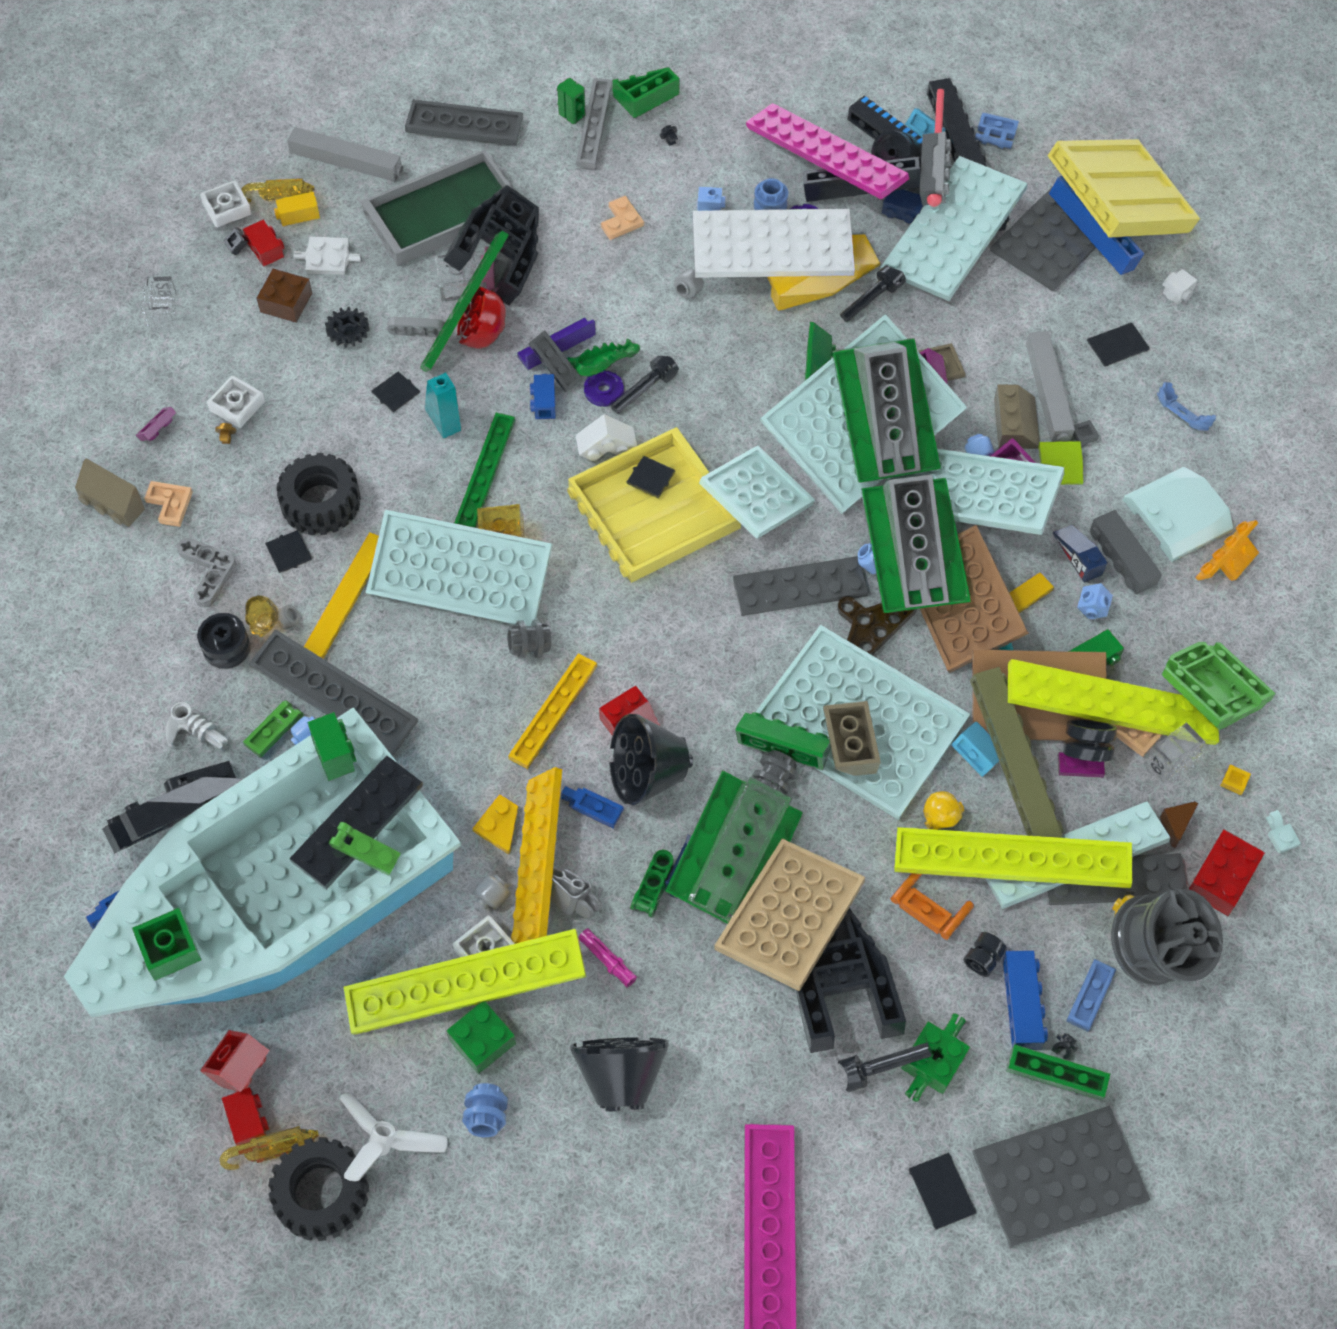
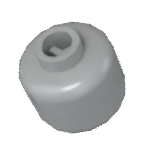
M686 269L676 277L674 287L680 296L692 298L701 291L703 279L695 278V270Z
M497 874L494 877L488 875L475 889L476 894L479 896L476 901L485 909L489 907L498 909L509 897L510 891L508 888L510 885Z

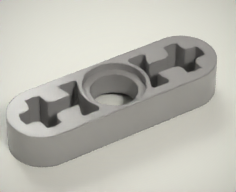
M391 317L388 321L387 330L392 335L437 337L445 322L440 319Z

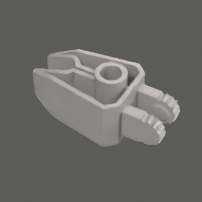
M553 867L550 900L565 914L573 915L577 912L585 917V919L593 916V912L601 910L603 906L601 900L590 893L592 889L590 882L567 869Z

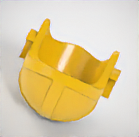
M947 791L932 793L927 798L923 809L927 821L924 823L925 826L932 830L954 827L963 818L964 806L962 802H958L954 795Z

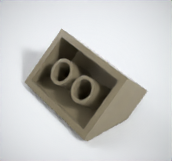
M998 384L994 396L998 448H1001L1013 438L1023 449H1038L1039 432L1035 397L1017 384Z
M87 458L83 461L75 486L79 501L86 506L90 504L101 515H109L115 523L130 527L145 510L136 486Z
M868 701L823 706L835 769L853 776L877 774L881 761Z

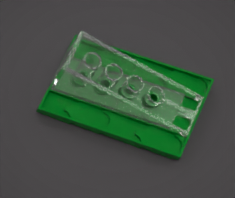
M722 770L665 892L728 924L782 839L788 842L791 841L803 812L789 805L792 798L752 777L742 781Z

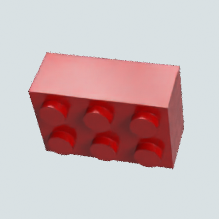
M1223 829L1188 890L1200 894L1214 909L1229 916L1265 852Z

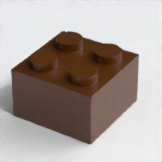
M273 268L256 297L260 312L297 323L312 295L310 279Z

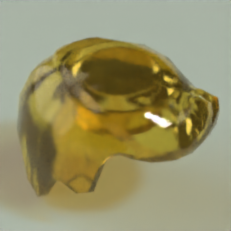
M257 595L249 598L245 604V621L250 626L252 634L263 638L277 623L278 607L270 598Z

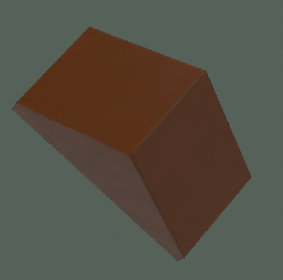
M1194 801L1163 810L1159 818L1170 836L1169 842L1172 847L1176 848L1199 803Z

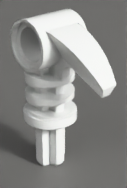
M179 702L171 708V715L166 726L168 746H173L178 731L181 729L192 733L199 742L206 743L208 741L219 750L227 746L228 739L215 731L216 725L212 722L208 723L200 715H194L189 704ZM187 714L185 717L179 718L181 715Z

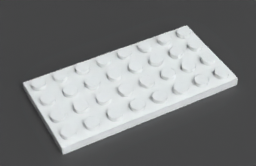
M849 209L693 211L695 278L854 276L855 268Z

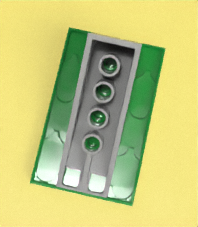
M915 338L832 351L857 481L862 483L941 469Z
M932 475L888 480L883 486L861 488L883 613L971 602L946 478L933 479Z

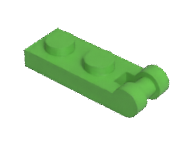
M284 700L243 741L244 746L261 758L303 717L304 713L299 709H294L290 702ZM285 714L288 715L286 719L282 717Z
M340 822L337 828L338 833L335 837H332L329 845L389 876L401 853L353 829L350 825ZM347 836L353 838L351 845L344 842Z

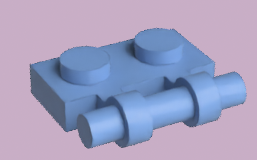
M982 112L977 131L984 134L976 133L975 139L984 145L988 143L996 145L1000 149L1004 147L1011 149L1013 141L1006 140V138L1014 140L1019 121ZM992 134V135L1000 136V138L992 137V136H989V135Z

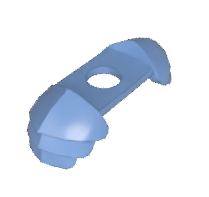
M1164 382L1162 387L1159 388L1157 396L1162 406L1169 408L1189 423L1191 428L1208 431L1209 427L1213 425V422L1216 420L1215 415H1201L1197 417L1176 401L1178 395L1175 394L1171 382Z

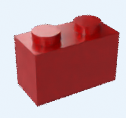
M264 219L243 228V233L248 240L247 244L263 267L284 258L283 249L285 247L282 240L276 238L273 227L271 225L268 226Z
M249 1087L242 1090V1092L222 1097L234 1142L239 1150L268 1139L266 1131L270 1130L266 1116L261 1117L259 1108H262L263 1105L258 1093L254 1094Z

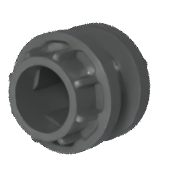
M540 619L532 620L531 626H526L524 620H517L515 625L508 628L507 642L509 652L512 655L517 654L519 659L526 658L527 652H534L535 658L542 657L543 653L549 652L551 649L549 625L547 623L542 624Z
M772 750V752L770 751L767 755L761 757L760 763L764 767L762 771H754L752 775L754 779L753 786L778 799L783 794H788L790 787L786 782L788 779L794 780L798 774L795 770L797 764L786 754Z

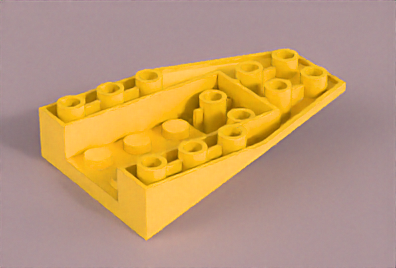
M852 234L854 276L767 277L772 286L771 298L777 310L780 311L833 296L880 266V262L866 235Z

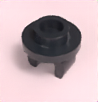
M667 125L662 128V132L659 135L660 138L666 139L669 146L676 144V140H678L676 126Z
M1067 1033L1063 1035L1057 1034L1056 1038L1059 1042L1055 1043L1052 1051L1055 1052L1060 1046L1064 1047L1066 1054L1063 1059L1066 1060L1071 1055V1049L1078 1050L1079 1047L1075 1044L1077 1040Z

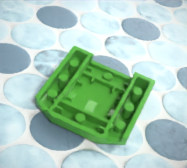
M1197 642L1172 654L1161 674L1219 730L1262 709L1276 694L1220 642H1216L1214 646L1207 645L1206 642Z

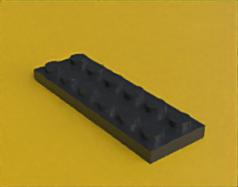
M386 756L289 858L291 863L327 890L355 860V858L329 845L332 837H335L338 833L337 828L340 822L346 823L353 829L374 839L423 787V782L389 756ZM347 836L344 842L351 845L353 838Z

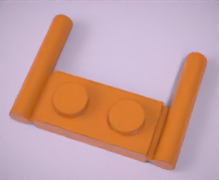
M911 873L890 900L894 904H899L902 910L936 934L940 933L943 939L948 940L974 908L973 902L966 901L957 914L952 917L950 912L914 887L913 889L911 888L922 875Z

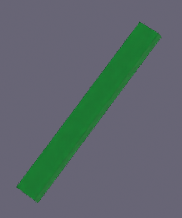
M501 231L494 237L420 365L421 370L427 372L434 366L508 237L506 232Z
M495 413L454 524L476 528L516 420L515 416Z

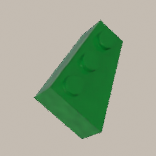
M667 67L646 72V75L639 77L631 75L626 80L619 81L614 79L612 80L613 97L635 119L678 96L680 78Z

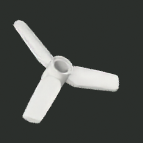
M345 1093L340 1097V1100L362 1129L370 1134L369 1142L362 1147L344 1174V1178L349 1181H359L380 1156L389 1153L390 1147L400 1151L445 1152L447 1149L448 1141L444 1135L402 1130L395 1131L392 1124L385 1121L377 1122L352 1094Z

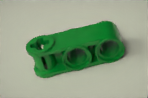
M658 850L653 855L640 887L633 897L630 906L631 910L637 909L653 918L665 889V881L674 866L673 855L668 850ZM660 860L669 862L667 866H660L657 863ZM652 880L660 882L656 887H652L648 883Z

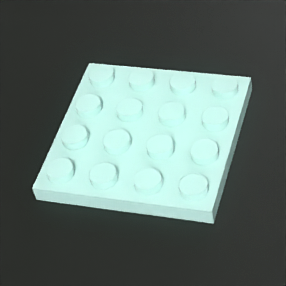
M758 445L701 477L699 484L756 539L806 510L815 501L807 491Z

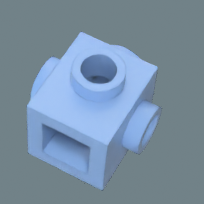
M1101 583L1084 586L1077 608L1088 619L1107 617L1113 595Z

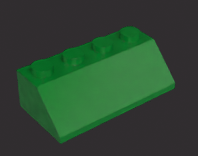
M810 322L805 381L831 360V357H833L832 351L836 349V345L832 344V335L814 322Z
M745 712L735 728L738 744L766 753L772 752V750L779 751L791 757L797 763L822 771L831 750L827 735L819 732L816 734L809 733L801 726L790 727L779 719L771 721L756 712H752V714Z

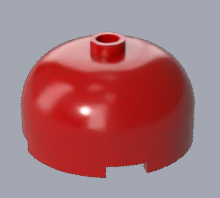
M479 286L457 325V335H461L460 344L474 349H483L497 340L504 330L506 308L498 294Z

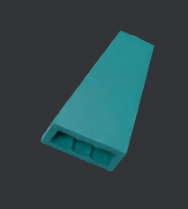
M446 372L427 380L425 410L443 439L462 431L456 387Z

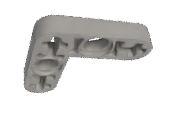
M184 538L177 545L179 555L186 560L209 568L194 593L195 601L200 607H209L215 602L235 569V559L229 552L191 538ZM189 546H191L192 550L187 549L186 551H184V547L188 548ZM206 552L212 553L211 558L207 560L201 559L202 554ZM227 560H229V564L225 563L224 566H222L221 561L226 562ZM219 576L221 580L218 583L212 584L209 582L212 577ZM206 594H208V598L205 597L203 598V600H201L200 596H205Z

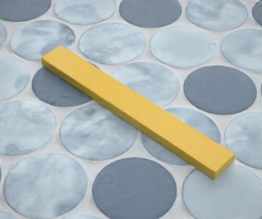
M369 532L304 645L305 648L322 659L327 654L369 579L379 535Z

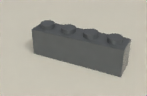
M1113 510L1095 518L1090 528L1091 536L1100 543L1105 556L1110 557L1115 570L1122 574L1126 586L1132 589L1135 594H1138L1158 585L1162 576L1161 572L1117 511Z

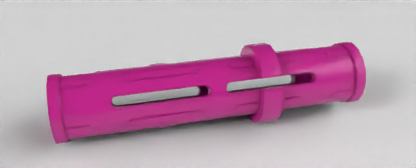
M589 928L579 935V941L626 988L636 981L637 976L626 967L624 960L614 955Z

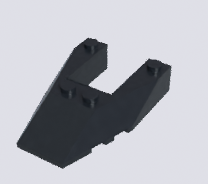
M504 186L470 212L449 247L443 261L460 272L471 259L480 239L490 245L496 234L501 231L506 232L508 237L499 252L508 257L509 261L494 292L501 297L504 303L510 306L521 293L538 256L536 244L538 243L539 207L510 186Z
M192 777L175 787V790L139 805L138 801L124 807L126 811L107 820L108 825L102 828L115 854L172 827L243 780V778L202 777L196 780L195 777Z
M850 908L800 991L796 990L804 1033L810 1053L834 1049L835 1033L825 1002V996L866 989L880 1038L885 1039L904 1035L906 1018L887 957L879 951L875 941L870 935H867L861 926V922Z

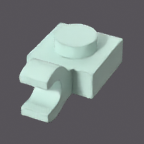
M1278 810L1269 813L1270 816L1266 817V820L1272 830L1267 835L1278 854L1298 847L1301 843L1290 824L1283 825V819Z

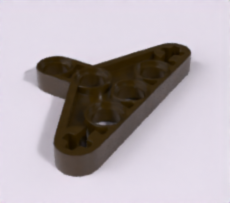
M851 597L841 598L837 608L838 613L852 624L847 641L857 647L863 643L870 644L871 650L865 651L870 655L877 652L917 612V609L905 610L904 614L902 611L883 613L881 603L865 608ZM850 604L853 606V609L847 612L841 606ZM895 615L900 618V621L898 623H891L888 618ZM862 616L867 617L869 623L860 624L858 618ZM882 629L886 632V635L884 637H877L874 631Z

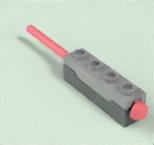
M943 89L937 90L935 132L922 135L920 197L922 205H930L932 207L946 203V195H949V183H947V180H950V170L947 166L951 165L950 154H948V151H951V140L947 139L946 132H942Z

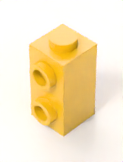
M314 192L276 200L277 208H274L276 220L280 219L282 226L320 218Z

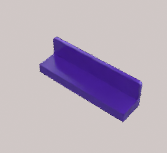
M583 318L550 335L560 351L564 352L595 336L594 319L587 321L586 318ZM530 346L517 352V357L527 370L542 363Z

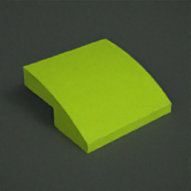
M1081 441L1039 442L1040 464L1064 467V476L1060 485L1083 484Z

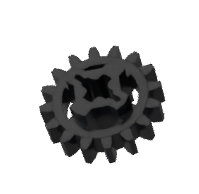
M347 307L346 311L339 308V313L333 311V317H327L328 322L325 323L327 337H330L331 342L336 341L337 346L341 343H344V347H347L349 343L355 346L356 341L362 343V337L367 338V332L370 331L368 318L365 317L364 312L359 313L358 308H355L353 311H351L350 307Z

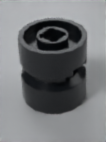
M981 932L974 942L975 948H970L963 961L969 969L978 975L989 977L997 965L996 962L1000 961L1007 951V947L995 935L989 932Z

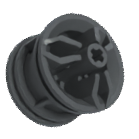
M1174 889L1160 896L1141 895L1127 900L1118 909L1114 917L1111 929V942L1118 964L1131 979L1143 985L1156 986L1171 980L1197 981L1209 975L1220 959L1223 935L1215 910L1203 896L1188 889Z

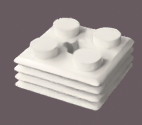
M235 180L200 193L202 203L215 227L226 225L252 214L250 205Z
M231 376L207 401L209 411L241 428L265 403V398L261 391L237 377Z
M488 915L453 942V947L460 957L482 952V946L486 948L490 946V950L515 943Z

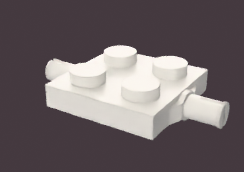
M309 237L306 252L294 251V260H306L305 271L308 274L345 275L349 261L361 262V254L349 253L348 238Z

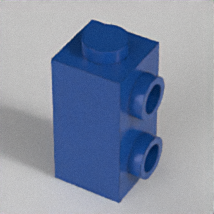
M554 374L534 375V383H530V395H534V400H530L531 412H535V419H556Z

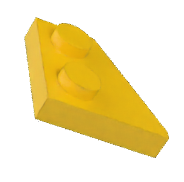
M499 794L472 828L473 832L509 854L511 852L515 821L518 814V805Z

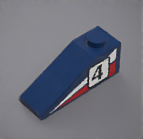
M1072 524L1053 531V535L1084 583L1103 575L1108 562L1092 541Z

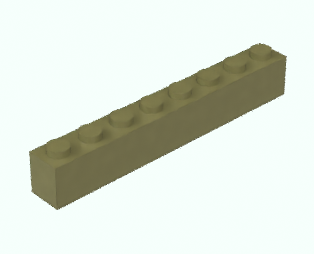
M1000 667L974 674L970 679V683L1026 835L1063 837L1062 824L1056 819L1054 803L1052 799L1048 798L1046 792V781L1039 774L1038 760L1032 755L1030 750L1031 742L1029 737L1024 734L1022 728L1023 720L1017 714L1014 707L1015 704L1008 703V681L1006 675L1001 672Z

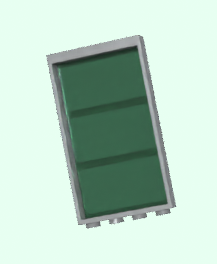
M482 150L363 200L361 204L364 216L396 265L400 266L451 244L474 208H477L486 199L488 200L504 186L508 185L513 188V185L505 179L503 170L501 168L498 169L493 156H489L486 150Z

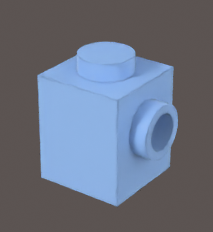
M699 187L698 211H719L721 208H725L726 196H722V188Z

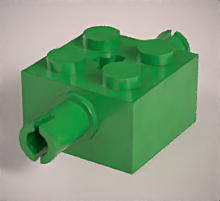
M953 1013L944 1030L928 1021L912 1046L928 1042L932 1049V1057L935 1055L939 1057L937 1060L929 1057L901 1067L903 1071L915 1077L905 1092V1095L910 1099L914 1091H916L912 1101L919 1102L927 1086L944 1094L970 1049L969 1045L956 1038L966 1023L962 1016L958 1023L955 1024L959 1015Z

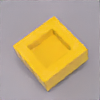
M1230 764L1220 786L1242 795L1251 773Z

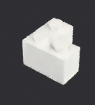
M605 414L576 434L579 456L591 461L598 460L607 452L619 455L637 446L634 428Z

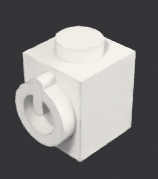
M1183 269L1178 273L1172 272L1162 284L1165 287L1163 294L1167 299L1178 305L1183 300L1187 301L1192 296L1197 280Z

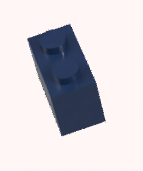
M896 190L885 197L881 214L886 215L888 218H897L912 224L924 205H922L920 194L907 190Z

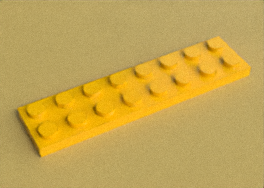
M557 767L529 779L526 786L527 797L524 806L523 836L520 847V865L517 872L518 884L515 892L516 904L513 913V932L511 934V940L515 944L547 936L562 781V769Z

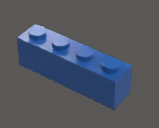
M1034 950L1006 951L1002 961L1012 1047L1017 1045L1031 1050H1041L1044 1043L1048 1041V1031L1046 1027H1043L1042 1021L1045 1018L1044 1004H1040L1042 983L1037 978V973L1040 971L1039 959H1035Z

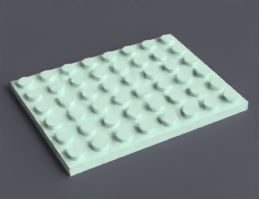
M885 314L844 349L907 338ZM917 351L935 436L966 410L967 406ZM833 358L760 418L764 426L841 514L862 498L861 488L875 487L883 480L879 479L862 483L857 481Z
M820 625L757 709L756 713L762 714L765 719L771 721L779 719L785 722L787 726H801L809 733L816 734L819 732L828 736L823 706L868 701L881 761L877 774L853 776L836 770L831 750L823 771L817 770L899 820L962 730L971 714Z

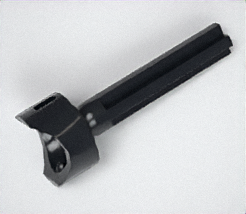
M886 264L876 274L878 282L840 314V317L847 323L886 289L890 293L897 291L906 282L904 273Z
M662 355L655 357L650 362L652 371L611 404V409L619 414L658 380L661 379L668 383L677 375L679 370L674 359L671 356Z
M926 1042L862 1063L857 1055L839 1060L838 1064L845 1069L847 1074L846 1091L852 1092L867 1087V1076L932 1057V1049L929 1043Z

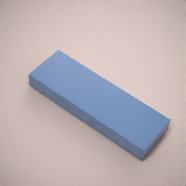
M1096 959L1093 960L1066 1020L1067 1022L1089 1032L1116 972L1115 968Z

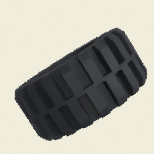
M316 453L313 456L307 454L305 458L300 459L299 457L295 459L292 465L288 464L284 468L285 472L280 474L276 487L280 508L288 524L291 527H296L297 531L302 533L307 531L309 535H315V533L327 535L329 531L333 533L339 531L338 528L341 526L344 528L349 524V519L353 520L355 518L361 500L359 486L352 467L346 464V461L343 459H336V456L331 454L327 456L323 453ZM327 485L337 489L331 498L323 502L310 503L301 499L308 489L315 486Z
M319 1137L316 1142L309 1138L304 1140V1145L299 1147L298 1143L291 1146L293 1150L291 1153L287 1154L284 1152L279 1157L282 1162L280 1165L275 1164L272 1169L274 1177L269 1178L268 1186L271 1192L268 1195L276 1216L292 1234L296 1236L301 1235L305 1240L311 1241L312 1238H317L318 1241H325L326 1236L332 1235L333 1238L340 1236L339 1231L344 1228L348 1231L353 1227L352 1221L355 1218L357 1220L360 1219L363 1214L361 1209L367 1205L368 1198L366 1194L369 1192V1184L366 1173L359 1181H349L344 1178L345 1172L356 1157L350 1147L343 1146L341 1141L336 1139L329 1142L327 1137ZM317 1168L334 1169L342 1179V1190L338 1198L330 1206L321 1210L304 1209L296 1199V1189L300 1180L308 1172Z

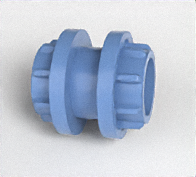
M774 178L760 182L754 191V210H787V187Z
M482 1083L475 1085L465 1095L464 1105L467 1109L463 1112L462 1121L472 1135L484 1138L492 1137L505 1126L506 1115L504 1111L507 1109L508 1099L501 1088L494 1084Z

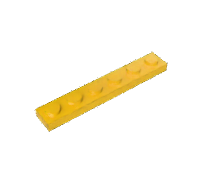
M579 653L577 654L509 753V760L528 770L597 668V662Z

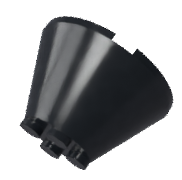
M627 714L616 725L610 744V749H614L613 762H609L614 790L624 804H630L631 806L639 805L684 781L688 769L693 766V756L689 754L684 737H679L638 714Z
M638 1037L595 1039L583 1041V1046L577 1047V1043H573L570 1045V1051L600 1108H605L607 1112L620 1111V1107L629 1106L631 1110L644 1109V1103L647 1102L668 1050L669 1041L662 1038H649L650 1040L638 1041Z

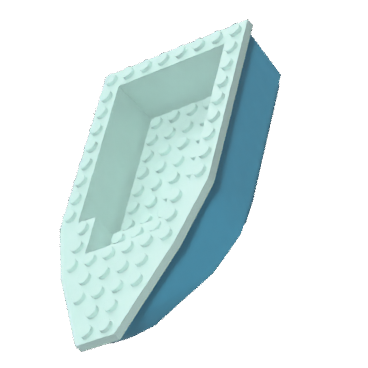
M352 708L339 716L337 720H343L347 737L352 742L357 762L353 763L355 772L328 781L310 735L174 824L123 884L69 967L64 978L91 1017L149 1006L227 1001L274 990L313 968L453 871L454 851L461 846V842L423 794L418 791L374 838L401 853L389 876L355 859L326 890L291 863L289 858L386 756H389L396 762L357 711ZM180 908L202 961L154 981L147 969L132 928Z

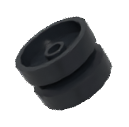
M891 130L883 132L876 138L872 145L871 154L884 161L910 157L919 158L920 146L916 138L911 134Z
M217 613L211 615L198 628L197 640L205 660L211 666L219 669H229L241 664L250 653L251 643L245 626L233 614Z
M1068 720L1066 734L1071 738L1064 742L1063 753L1065 755L1087 761L1107 762L1113 760L1115 747L1109 742L1116 740V726L1092 720Z

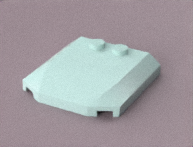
M1185 467L1125 495L1123 501L1133 514H1139L1161 542L1159 547L1171 562L1231 533L1233 530L1228 506L1204 477Z

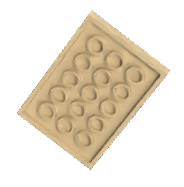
M782 839L715 943L714 948L716 951L800 991L865 883V877Z

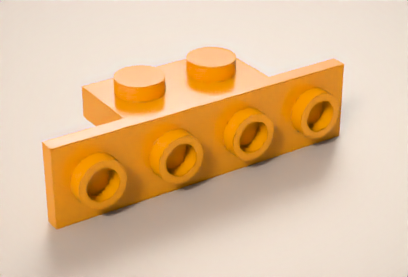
M1258 521L1241 522L1236 527L1234 534L1224 540L1225 544L1212 554L1213 558L1200 568L1201 572L1195 578L1197 580L1212 578L1218 569L1221 568L1229 580H1236L1259 554V551L1247 537L1257 526Z

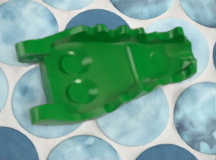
M626 339L624 345L618 344L617 346L613 342L609 345L604 342L601 348L595 345L592 350L587 348L578 357H567V360L574 369H577L578 374L591 377L607 370L614 362L620 359L634 357L641 348L640 345L632 343L630 339Z

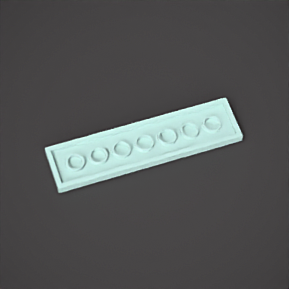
M1147 801L1066 833L1061 837L1132 842V857L1168 843L1170 840V836ZM985 878L1002 909L1063 885L1062 883Z

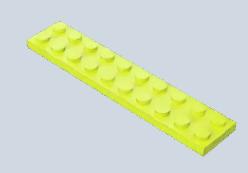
M1014 659L1008 662V703L1210 745L1219 743V729L1183 695Z
M897 827L894 872L1131 888L1132 842Z
M572 929L344 986L351 1034L356 1035L480 1004L484 1001L488 1002L586 977L577 930Z

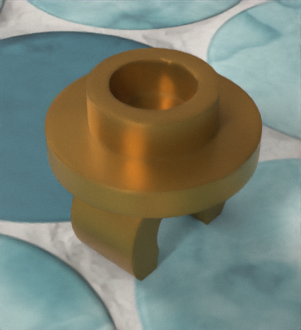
M220 423V426L215 427V432L220 433L219 440L222 441V444H230L231 434L236 433V428L232 427L230 423Z

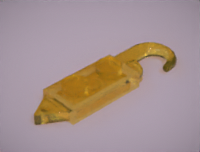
M303 178L251 182L244 185L241 190L244 196L250 190H258L262 199L277 200L314 191L315 188L313 185L304 182ZM245 196L247 201L251 202V199Z
M300 1126L264 1135L251 1139V1142L226 1149L221 1154L219 1162L222 1168L226 1170H236L240 1167L238 1164L232 1165L227 1162L228 1159L244 1154L246 1159L252 1162L256 1161L257 1163L280 1157L284 1152L287 1154L293 1151L291 1146L296 1143L300 1147L305 1144V1139L312 1138L314 1140L319 1136L318 1130L301 1129Z

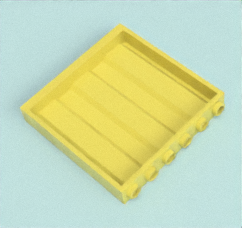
M1138 139L1057 141L1048 154L1049 159L1109 238L1189 233L1200 220L1196 212Z
M677 427L568 479L569 488H567V492L570 498L577 501L580 513L588 517L590 528L598 532L600 543L608 547L611 559L614 562H618L621 574L624 578L628 577L631 583L741 529V523L699 484L701 477L708 474L709 471ZM643 456L675 470V474L669 481V486L664 489L659 498L627 484V480L633 472V467L638 465Z

